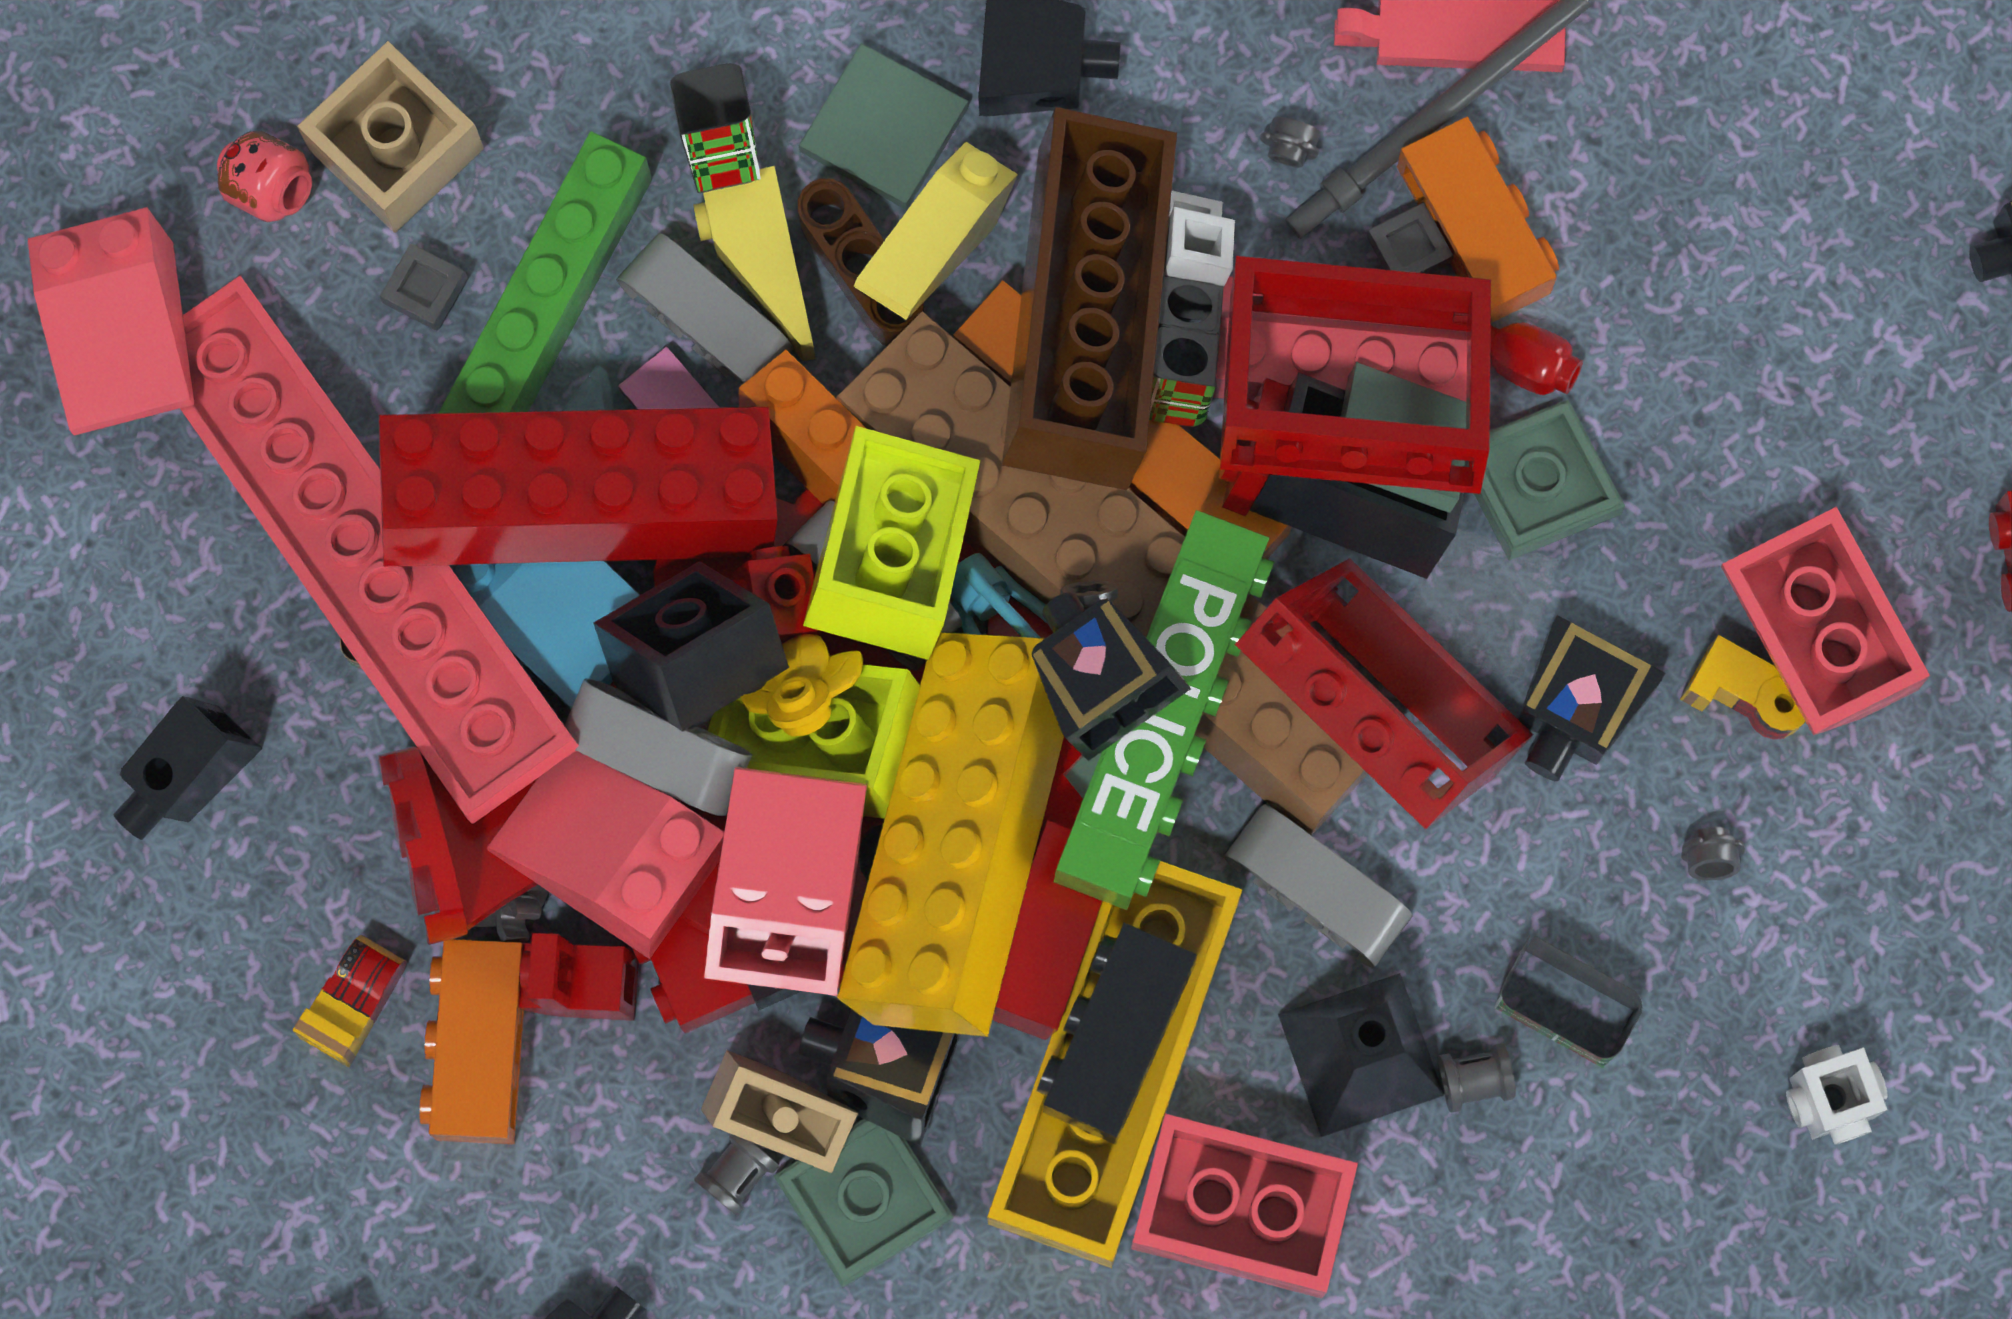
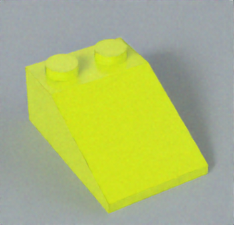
M856 426L817 566L803 626L929 660L945 623L981 460Z
M863 665L862 672L856 683L851 688L831 699V715L826 724L811 734L805 736H790L786 734L782 728L772 723L768 714L748 711L741 697L713 714L708 731L750 752L752 757L747 768L867 784L863 816L885 819L920 685L908 669Z

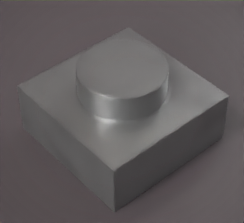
M1424 202L1368 230L1367 239L1385 270L1430 274L1452 263L1453 254Z
M410 243L380 294V298L383 304L438 331L468 277L464 270Z

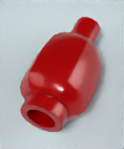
M1523 322L1512 323L1501 329L1491 325L1490 360L1498 374L1513 384L1539 395L1550 394L1555 390L1568 394L1572 390L1581 372L1583 360L1572 355V347L1565 338L1544 328Z

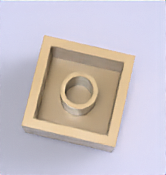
M389 41L297 126L309 151L394 233L484 149L475 124Z

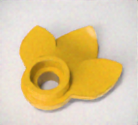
M810 633L798 634L782 643L789 665L787 670L768 680L758 691L741 696V700L748 711L768 714L772 723L782 728L790 736H805L824 726L831 715V699L851 688L858 680L863 668V656L860 651H847L830 656L823 639L816 634Z

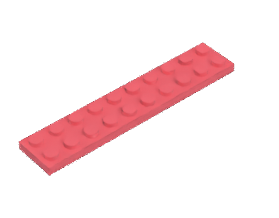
M241 275L183 315L194 405L180 408V410L410 738L419 748L464 815L474 824L575 752L579 747L449 565L383 567L380 469Z

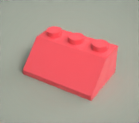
M1837 507L1722 563V570L1813 736L1860 720L1918 691L1929 678L1930 674Z

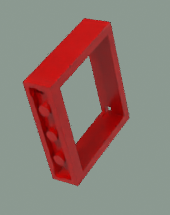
M1236 256L1229 306L1220 470L1481 494L1490 451L1491 280ZM1253 294H1262L1263 296H1253ZM1252 311L1467 331L1466 429L1247 408ZM1454 313H1465L1468 315H1455ZM1237 439L1255 441L1254 447L1236 444ZM1452 460L1468 461V467L1451 465Z
M1350 558L1275 598L1235 643L1236 647L1425 830L1491 781L1534 735ZM1344 578L1358 590L1357 594L1348 603L1336 593L1338 591L1337 586ZM1316 620L1446 745L1467 768L1463 771L1460 770L1320 635L1310 623ZM1499 725L1510 737L1496 747L1487 736ZM1438 768L1450 779L1440 788H1437L1429 780Z

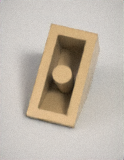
M728 1050L725 1052L701 1108L712 1127L830 1173L834 1170L858 1115L856 1110L792 1076Z

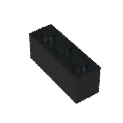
M1126 923L1123 924L1117 939L1107 934L1104 936L1090 971L1099 974L1100 978L1090 999L1080 994L1078 995L1063 1030L1074 1035L1064 1059L1055 1055L1051 1056L1037 1087V1092L1047 1096L1043 1104V1113L1116 1145L1193 971L1197 954Z

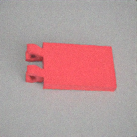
M1378 0V15L1357 8H1339L1337 10V20H1335L1334 46L1377 47V65L1474 69L1559 0ZM1565 28L1512 70L1562 72L1565 66Z

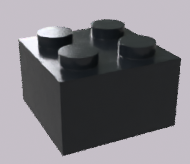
M701 561L593 622L614 686L682 732L691 726H697L708 721L716 711L745 694L758 691L768 680L789 668L770 604Z

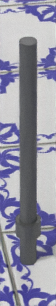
M1557 1L1349 169L1344 171L1339 168L1320 183L1322 190L1285 219L1287 225L1301 239L1337 209L1344 213L1363 197L1362 189L1399 160L1401 148L1434 133L1590 8L1589 1Z

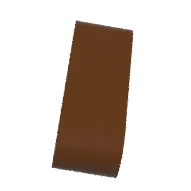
M820 178L810 182L801 191L798 198V215L804 237L872 335L881 344L888 346L922 311L924 312V303L904 323L889 324L880 318L882 310L886 307L855 288L854 284L859 274L850 272L845 266L847 261L858 254L874 256L885 240L843 183L831 178ZM823 205H834L843 211L841 218L832 224H819L811 216L818 207Z

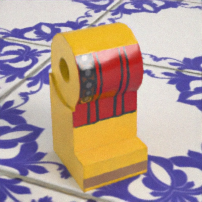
M1720 635L1709 645L1680 698L1683 702L1700 711H1703L1711 703L1712 699H1715L1748 717L1753 728L1762 736L1770 739H1784L1794 734L1805 723L1777 668Z
M359 935L343 955L332 978H328L311 1007L304 1010L292 1031L301 1040L345 1066L350 1067L404 973L406 960L364 935Z

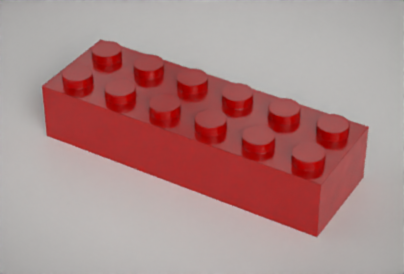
M769 407L379 415L383 567L751 557L750 553L758 549L774 547L778 516Z

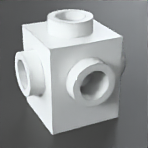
M1835 1045L1802 1057L1805 1068H1802L1789 1078L1793 1089L1786 1091L1788 1106L1799 1128L1807 1126L1812 1140L1831 1134L1834 1145L1871 1133L1868 1121L1887 1111L1884 1100L1887 1099L1888 1094L1879 1067L1875 1062H1869L1865 1049L1861 1048L1842 1054L1840 1046ZM1834 1087L1840 1091L1843 1097L1840 1109L1831 1110L1823 1088Z

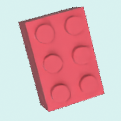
M1165 1114L1131 1249L1323 1298L1328 1290L1358 1163Z

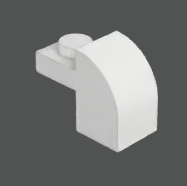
M1176 191L1171 192L1163 276L1225 286L1233 270L1235 220L1222 217L1223 202Z

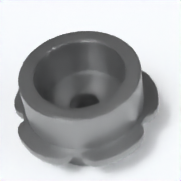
M1274 117L1269 132L1261 133L1260 140L1262 143L1269 145L1270 149L1267 156L1270 159L1288 166L1301 168L1306 158L1310 160L1317 158L1319 149L1316 145L1320 131L1298 120Z
M1706 827L1693 832L1691 840L1683 844L1681 858L1687 861L1688 873L1691 877L1698 880H1722L1732 877L1740 871L1739 857L1744 854L1745 846L1742 841L1735 840L1733 836H1730V831L1726 828Z

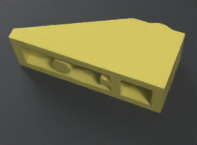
M965 142L935 172L859 274L854 287L907 320L991 233L1000 218L1018 174L996 161L988 153L982 152Z
M775 166L759 169L760 180L704 192L705 202L693 204L700 240L713 239L717 258L770 322L786 336L803 361L816 359Z

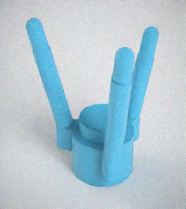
M980 553L971 555L957 565L951 591V597L954 600L951 604L962 620L961 628L964 634L981 635L973 620L975 615L981 621H986L999 613L1022 637L1041 638L1008 601L1010 596H1012L1046 622L1042 615L1043 609L1046 606L1045 603L1018 584L1002 566L994 568Z

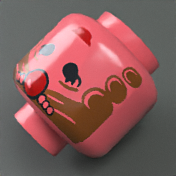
M249 131L238 137L234 142L224 147L217 161L218 189L222 198L264 222L279 221L286 216L295 214L303 207L310 195L312 178L304 153L264 131Z

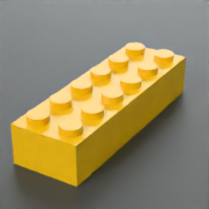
M940 633L929 660L926 661L916 705L837 996L840 1001L873 1025L988 1037L1064 738L1032 658L1034 646L1045 638Z
M1160 861L1147 897L1134 893L1128 910L1102 901L1060 1026L1049 1041L987 1216L988 1225L1112 1268L1232 925L1242 889ZM1126 923L1197 954V958L1186 987L1115 1145L1043 1113V1104L1047 1096L1036 1090L1051 1056L1055 1055L1064 1059L1074 1035L1063 1030L1078 995L1080 994L1090 999L1100 978L1099 974L1090 971L1104 936L1107 934L1117 939L1123 924Z

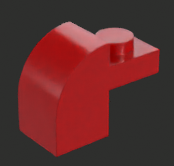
M532 933L531 943H523L520 962L518 1008L533 1013L558 1017L634 1021L639 965L637 957L625 946L573 945L559 934Z

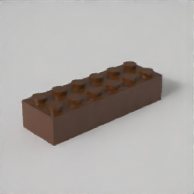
M1055 107L1038 149L1002 466L1128 490L1146 453L1177 132Z

